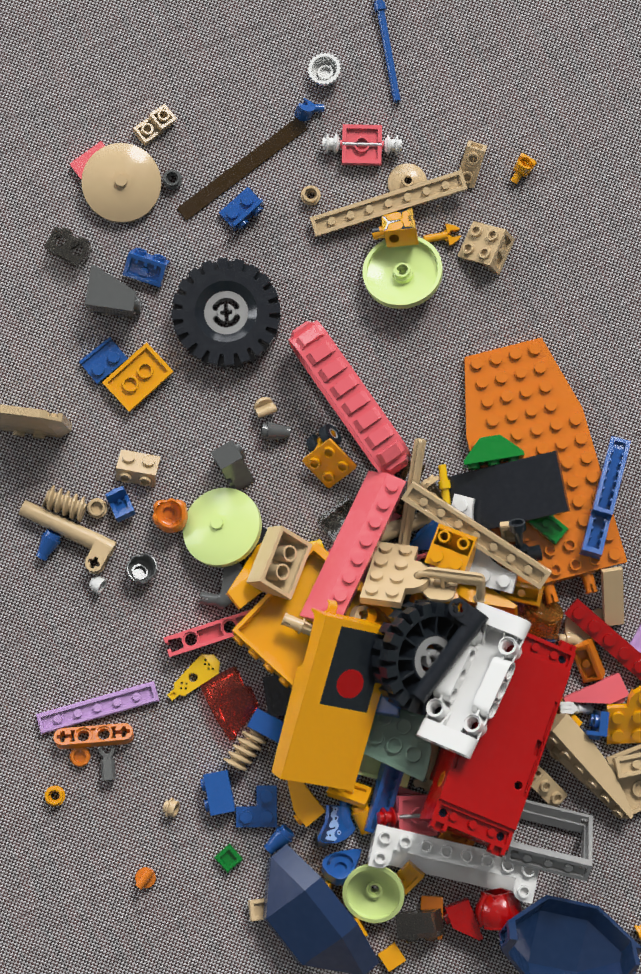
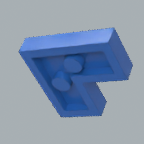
M277 785L256 786L257 806H236V828L277 827Z

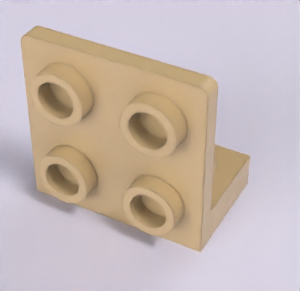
M473 221L458 253V257L483 264L492 273L499 275L515 239L506 229Z

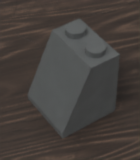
M91 265L85 305L89 312L137 319V314H141L142 302H140L141 299L138 297L137 292L96 265Z

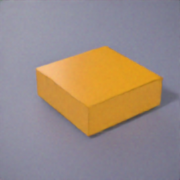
M395 942L377 953L389 972L406 961Z

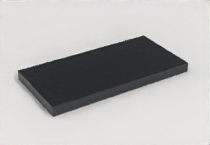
M558 451L448 477L451 484L449 489L451 505L454 494L474 498V521L488 530L500 528V522H507L515 518L524 519L526 522L570 512Z

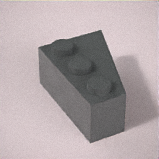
M231 440L211 452L231 488L241 490L255 482L244 461L246 457L239 442L235 444Z

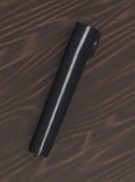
M461 598L453 599L448 607L450 615L460 622L461 625L411 692L424 703L489 619L484 613L472 607ZM462 604L463 612L458 611L454 613L453 605L458 606Z

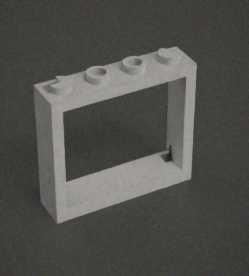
M526 800L520 819L581 833V858L514 842V831L508 851L506 850L504 862L587 881L592 869L593 816Z

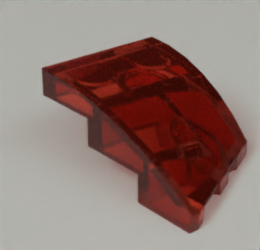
M231 667L200 685L211 711L230 741H234L237 738L236 735L241 727L246 725L250 715L259 706L252 688L244 686L237 667Z

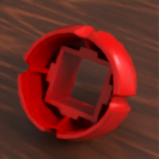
M496 888L481 891V897L476 904L475 916L480 928L484 925L486 930H501L508 920L523 911L521 902L515 897L513 891Z

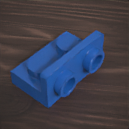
M247 187L219 212V215L234 231L237 229L241 230L249 223L248 220L253 215L256 217L263 211L264 201L261 198L259 199Z
M135 248L128 253L123 275L161 287L170 261L166 260V257L163 255H151L142 248Z
M593 710V714H590L589 726H591V730L582 729L589 739L601 740V736L607 737L609 712Z

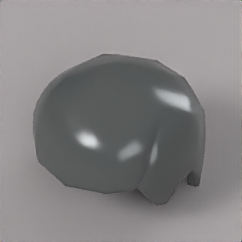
M148 553L134 555L126 565V574L128 579L137 585L148 584L156 576L158 565L155 558Z

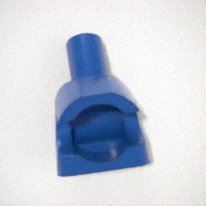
M304 98L303 103L297 105L294 115L300 121H308L312 118L314 112H324V104H314Z

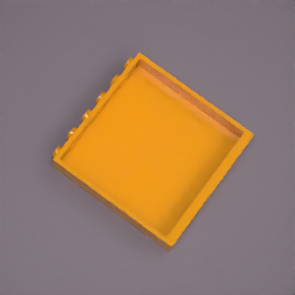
M317 542L311 547L292 599L288 600L267 593L232 630L234 641L240 646L245 645L249 649L248 653L255 660L259 658L265 663L263 667L271 674L273 672L280 677L278 679L279 682L286 688L289 686L293 687L297 667H300L304 662L310 636L301 632L298 634V631L281 625L285 613L302 620L304 619L300 617V613L329 555V552ZM361 582L346 616L350 615L351 610L355 606L365 605L370 609L376 610L377 617L375 622L391 624L392 622L388 616L394 611L392 608L360 603V594L364 585ZM359 611V615L361 616V618H363L364 615H362L361 611Z

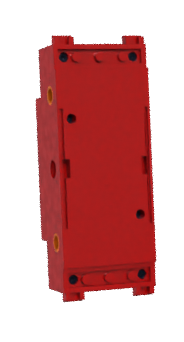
M530 633L527 634L521 647L522 654L520 658L514 662L515 671L493 718L488 719L487 731L480 737L471 759L442 747L440 748L429 778L433 782L419 818L428 822V828L443 834L446 830L487 846L486 851L499 857L504 856L506 850L508 851L514 831L517 829L576 656V646L562 640L556 645ZM514 645L509 646L506 652L512 651ZM479 722L473 723L471 729H476Z

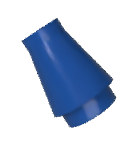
M47 529L42 534L36 556L47 561L51 553L61 543V535Z
M285 824L281 827L278 826L264 845L265 849L270 854H274L277 850L292 842L294 833Z

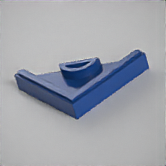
M432 520L428 525L426 524L415 534L416 537L410 542V546H418V551L429 550L439 523Z

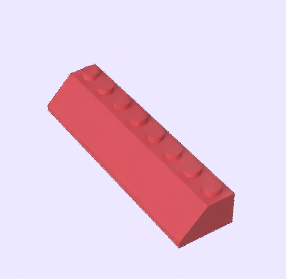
M368 471L300 613V617L313 622L314 614L311 609L315 608L323 612L326 611L328 608L327 599L337 602L336 614L346 616L403 495L406 481L388 473Z

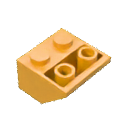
M439 523L425 563L439 568L470 571L475 558L478 538Z

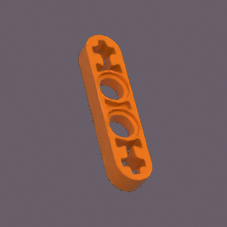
M120 723L62 728L54 733L53 738L58 748L74 749L128 744L133 740L134 732L129 724ZM126 730V737H122L121 734H123V731ZM107 731L110 733L107 739L102 740L98 737L101 732ZM87 733L89 738L86 741L78 740L79 735ZM65 735V742H61L60 739Z

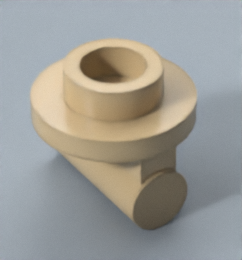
M262 397L254 404V410L259 419L277 412L276 405L269 397Z

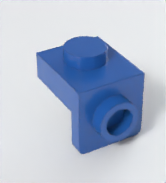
M123 486L114 488L105 494L117 522L136 514Z

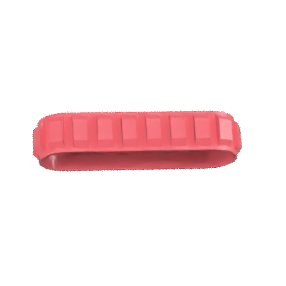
M316 320L315 322L306 321L294 329L290 339H288L289 345L378 472L394 475L406 467L409 459L412 457L408 447L324 327Z

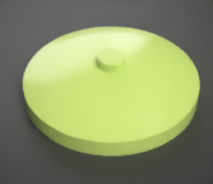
M418 237V245L389 248L385 240L378 243L369 252L363 265V279L371 297L384 306L396 309L415 307L432 297L439 288L443 276L440 255L432 244Z
M217 488L201 495L187 512L188 519L183 528L185 545L189 552L205 565L228 567L237 564L253 551L259 541L262 530L260 511L250 497L237 489Z

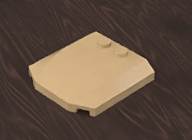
M0 404L1 431L13 432V435L25 437V434H33V438L45 439V436L61 438L72 430V422L62 413H49L41 409Z

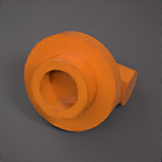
M149 867L139 869L135 876V885L141 890L151 887L156 881L155 872Z

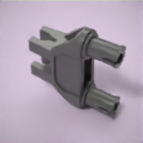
M237 563L232 566L222 567L224 570L221 592L219 594L201 592L200 597L208 598V600L200 599L199 605L217 606L219 610H223L231 605L233 602L226 593L243 569L242 565Z

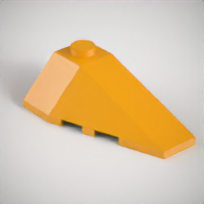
M262 543L255 547L251 556L244 564L243 569L226 593L238 610L262 593V591L246 582Z

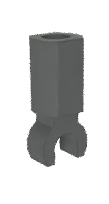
M111 745V751L104 753V747L100 746L99 752L103 756V760H101L102 781H115V759H112L115 754V747Z

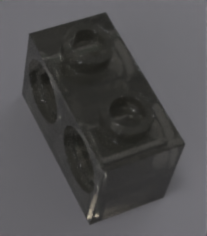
M56 226L44 245L46 251L81 270L93 251L91 245H89L90 242L81 236L79 239L73 236V232L66 227L61 229ZM59 238H65L66 242L63 245H56V241ZM76 248H83V252L80 255L73 254Z

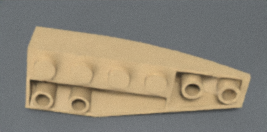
M568 713L556 714L545 745L550 751V756L559 761L612 811L614 816L619 819H632L633 814L626 796L604 756Z

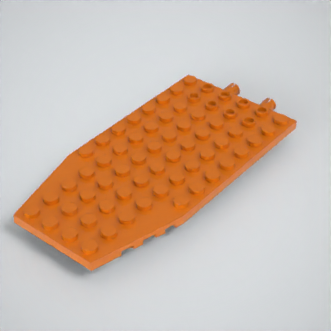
M542 337L464 357L466 442L469 452L479 438L502 435L521 448L525 454L523 458L558 451L570 512L553 516L569 529L556 545L527 522H525L526 530L523 532L524 544H527L528 547L540 545L543 560L537 562L552 571L542 586L544 587L546 604L559 602L554 584L576 577H582L586 595L598 592L593 574L601 571V569L627 563L614 514L610 520L600 559L579 554L601 475V469L580 402ZM482 465L480 469L486 468L488 465ZM500 528L491 529V532L502 538ZM517 577V581L529 583L522 577Z

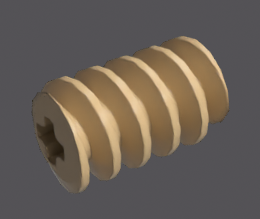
M53 485L45 496L42 508L47 504V510L50 511L54 508V512L57 514L62 510L63 516H67L69 513L70 519H74L77 516V521L81 522L86 513L88 503H85L84 496L79 501L78 494L71 498L70 491L63 495V488L55 492V485Z
M249 727V732L242 731L245 736L244 739L237 738L240 745H232L236 751H228L231 758H223V760L237 770L247 771L244 763L251 764L252 761L249 756L255 758L257 754L254 750L261 751L262 749L259 743L266 744L264 737Z

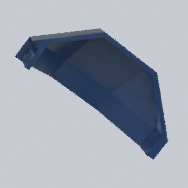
M288 844L268 858L263 919L299 965L349 974H367L380 963L355 919L322 877Z
M545 895L508 920L499 932L501 951L520 974H636V969L640 966L638 955L641 953V946L606 912L593 904Z

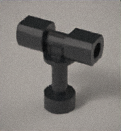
M521 518L510 520L509 530L511 533H514L515 545L513 546L534 560L542 561L540 545L528 547L527 544L523 543L522 533L526 530L525 520Z

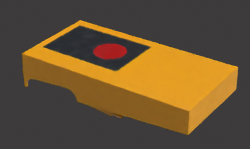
M327 599L328 608L326 611L323 612L315 608L311 609L314 614V621L304 662L300 667H297L271 772L284 780L353 791L381 695L378 688L382 684L375 683L373 673L378 671L379 668L372 666V655H379L380 650L373 648L375 638L383 640L384 635L379 632L382 623L375 622L377 617L376 610L367 608L368 615L365 620L336 614L337 602Z

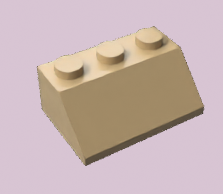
M283 526L268 527L246 582L262 592L291 600L313 544Z

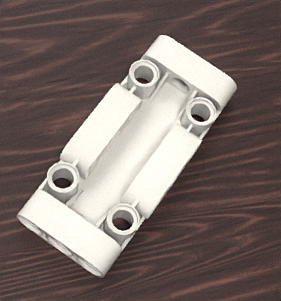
M478 602L475 608L484 613L489 619L433 691L435 697L427 703L426 717L423 719L416 734L423 740L468 759H471L480 737L486 733L488 719L493 718L514 674V662L522 654L521 647L532 625L521 617ZM514 645L512 651L506 652L509 646ZM442 706L441 711L435 714V710ZM479 722L478 727L472 730L473 723Z

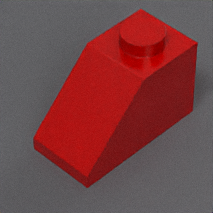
M467 897L444 906L446 911L443 912L446 924H451L453 929L479 941L483 940Z

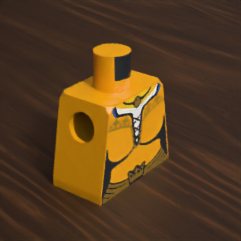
M412 207L383 215V226L371 228L373 240L385 238L386 245L389 248L419 244Z

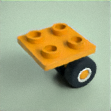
M325 424L319 430L320 437L312 434L307 439V447L311 453L304 457L302 462L327 488H331L355 470L357 465L338 446L341 443V435L338 430L331 424Z

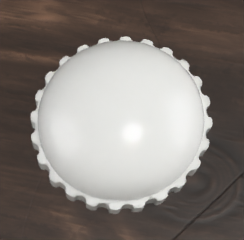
M320 53V55L313 57L310 60V64H308L309 77L316 85L329 86L336 82L341 75V64L337 57L330 55V53Z

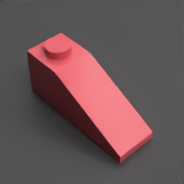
M614 673L562 697L563 702L621 704L626 701L625 697L629 693L620 674Z

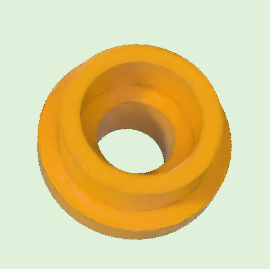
M60 786L49 787L45 792L46 802L50 806L61 805L65 800V791ZM53 792H57L59 794V798L57 800H54L52 798Z

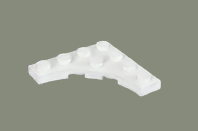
M454 494L451 506L474 520L475 499ZM476 548L475 558L469 572L483 574L485 577V587L513 594L518 575L503 568L488 555Z

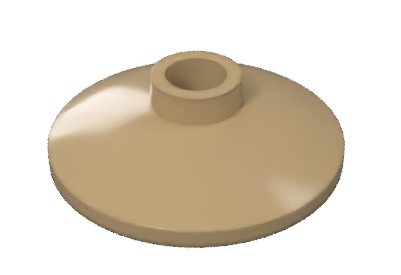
M401 164L390 173L388 188L392 192L427 181L423 170L414 164ZM406 178H409L412 182L410 184H406L404 180Z

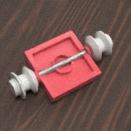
M343 124L342 140L339 142L337 134H335L334 138H329L327 134V138H323L322 150H326V154L329 150H333L336 154L340 146L342 149V165L381 166L382 150L384 149L387 155H389L390 151H394L397 155L398 151L401 152L402 139H398V135L395 139H390L388 135L385 138V142L382 141V125Z

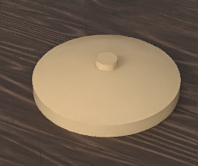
M127 143L107 145L96 151L84 167L82 190L85 200L90 208L105 220L115 223H130L139 220L154 208L159 199L161 176L158 166L146 151L135 145Z

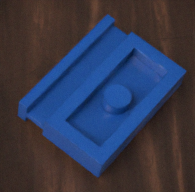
M109 337L80 360L79 363L99 385L128 358Z

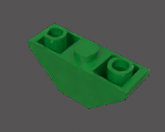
M502 435L481 437L464 459L462 466L463 469L477 470L482 465L490 467L498 465L500 462L523 459L525 454L521 448Z

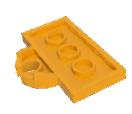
M641 686L634 690L631 689L626 704H606V712H609L607 744L641 743Z

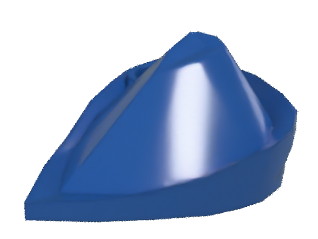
M362 849L343 850L326 856L321 867V872L325 879L333 885L343 886L347 876L357 868Z

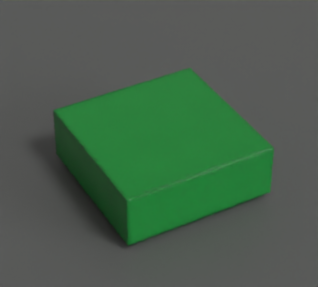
M230 843L214 857L227 873L243 860Z

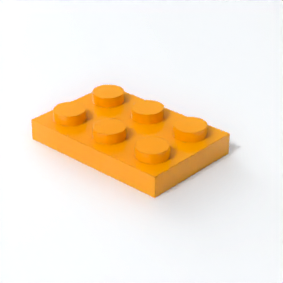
M146 342L102 383L131 412L168 379L174 371Z

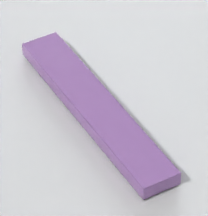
M152 681L36 714L40 732L44 734L160 700L155 682Z

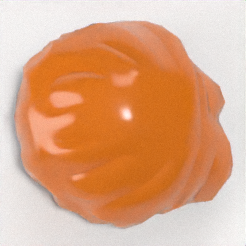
M173 498L155 502L153 505L152 521L157 528L166 533H176L183 530L188 519L186 503L179 499L174 500Z

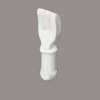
M560 702V714H590L593 711V707L589 704L580 705L573 702Z

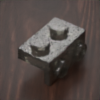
M349 496L339 500L336 506L323 513L320 519L317 520L322 530L333 542H335L352 507L353 501Z

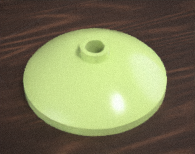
M366 864L357 867L347 876L343 885L342 895L347 909L355 917L369 923H381L392 919L398 914L404 903L405 891L402 881L391 869L387 867L376 868ZM376 885L378 889H373L372 886Z

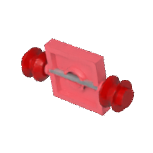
M428 794L396 795V811L393 807H390L388 811L382 807L380 812L377 813V822L380 825L386 826L389 824L393 828L396 825L397 829L427 836H438L437 831L428 828V822L419 819Z

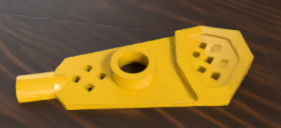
M202 653L174 683V689L167 694L169 698L173 701L179 695L185 696L218 675L220 661L214 654ZM191 674H195L197 676V680L195 682L190 681Z

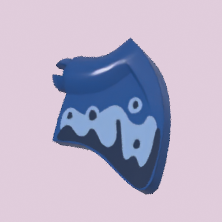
M340 801V806L326 805L325 822L317 838L319 843H337L345 840L355 831L356 827L351 819L350 803Z

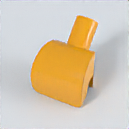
M521 153L513 168L515 174L511 181L518 184L522 176L527 177L532 172L537 162Z

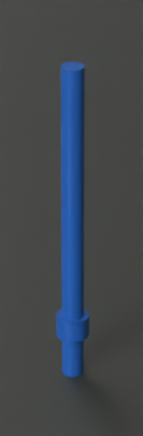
M375 0L374 9L378 15L392 99L396 103L400 102L401 99L385 15L386 4L383 0Z

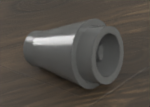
M269 421L261 425V439L271 441L290 438V427Z

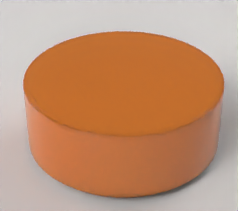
M74 748L70 753V761L77 767L87 765L91 759V753L88 748Z

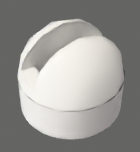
M99 576L93 577L89 582L90 589L100 594L104 590L107 580Z

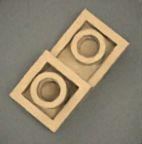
M164 104L150 113L149 118L135 126L133 133L146 146L167 130L177 118Z

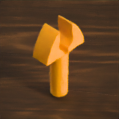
M445 224L444 232L424 235L423 239L429 243L445 240L450 247L457 243L461 236L451 237L449 233L459 231L460 228L451 224Z

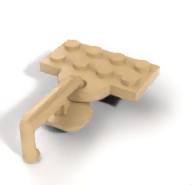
M380 542L373 556L360 594V603L401 609L405 594L421 592L430 601L449 602L454 598L457 585L466 584L476 586V594L473 596V600L476 603H484L485 577L477 572L427 567L422 562L416 561L418 546Z

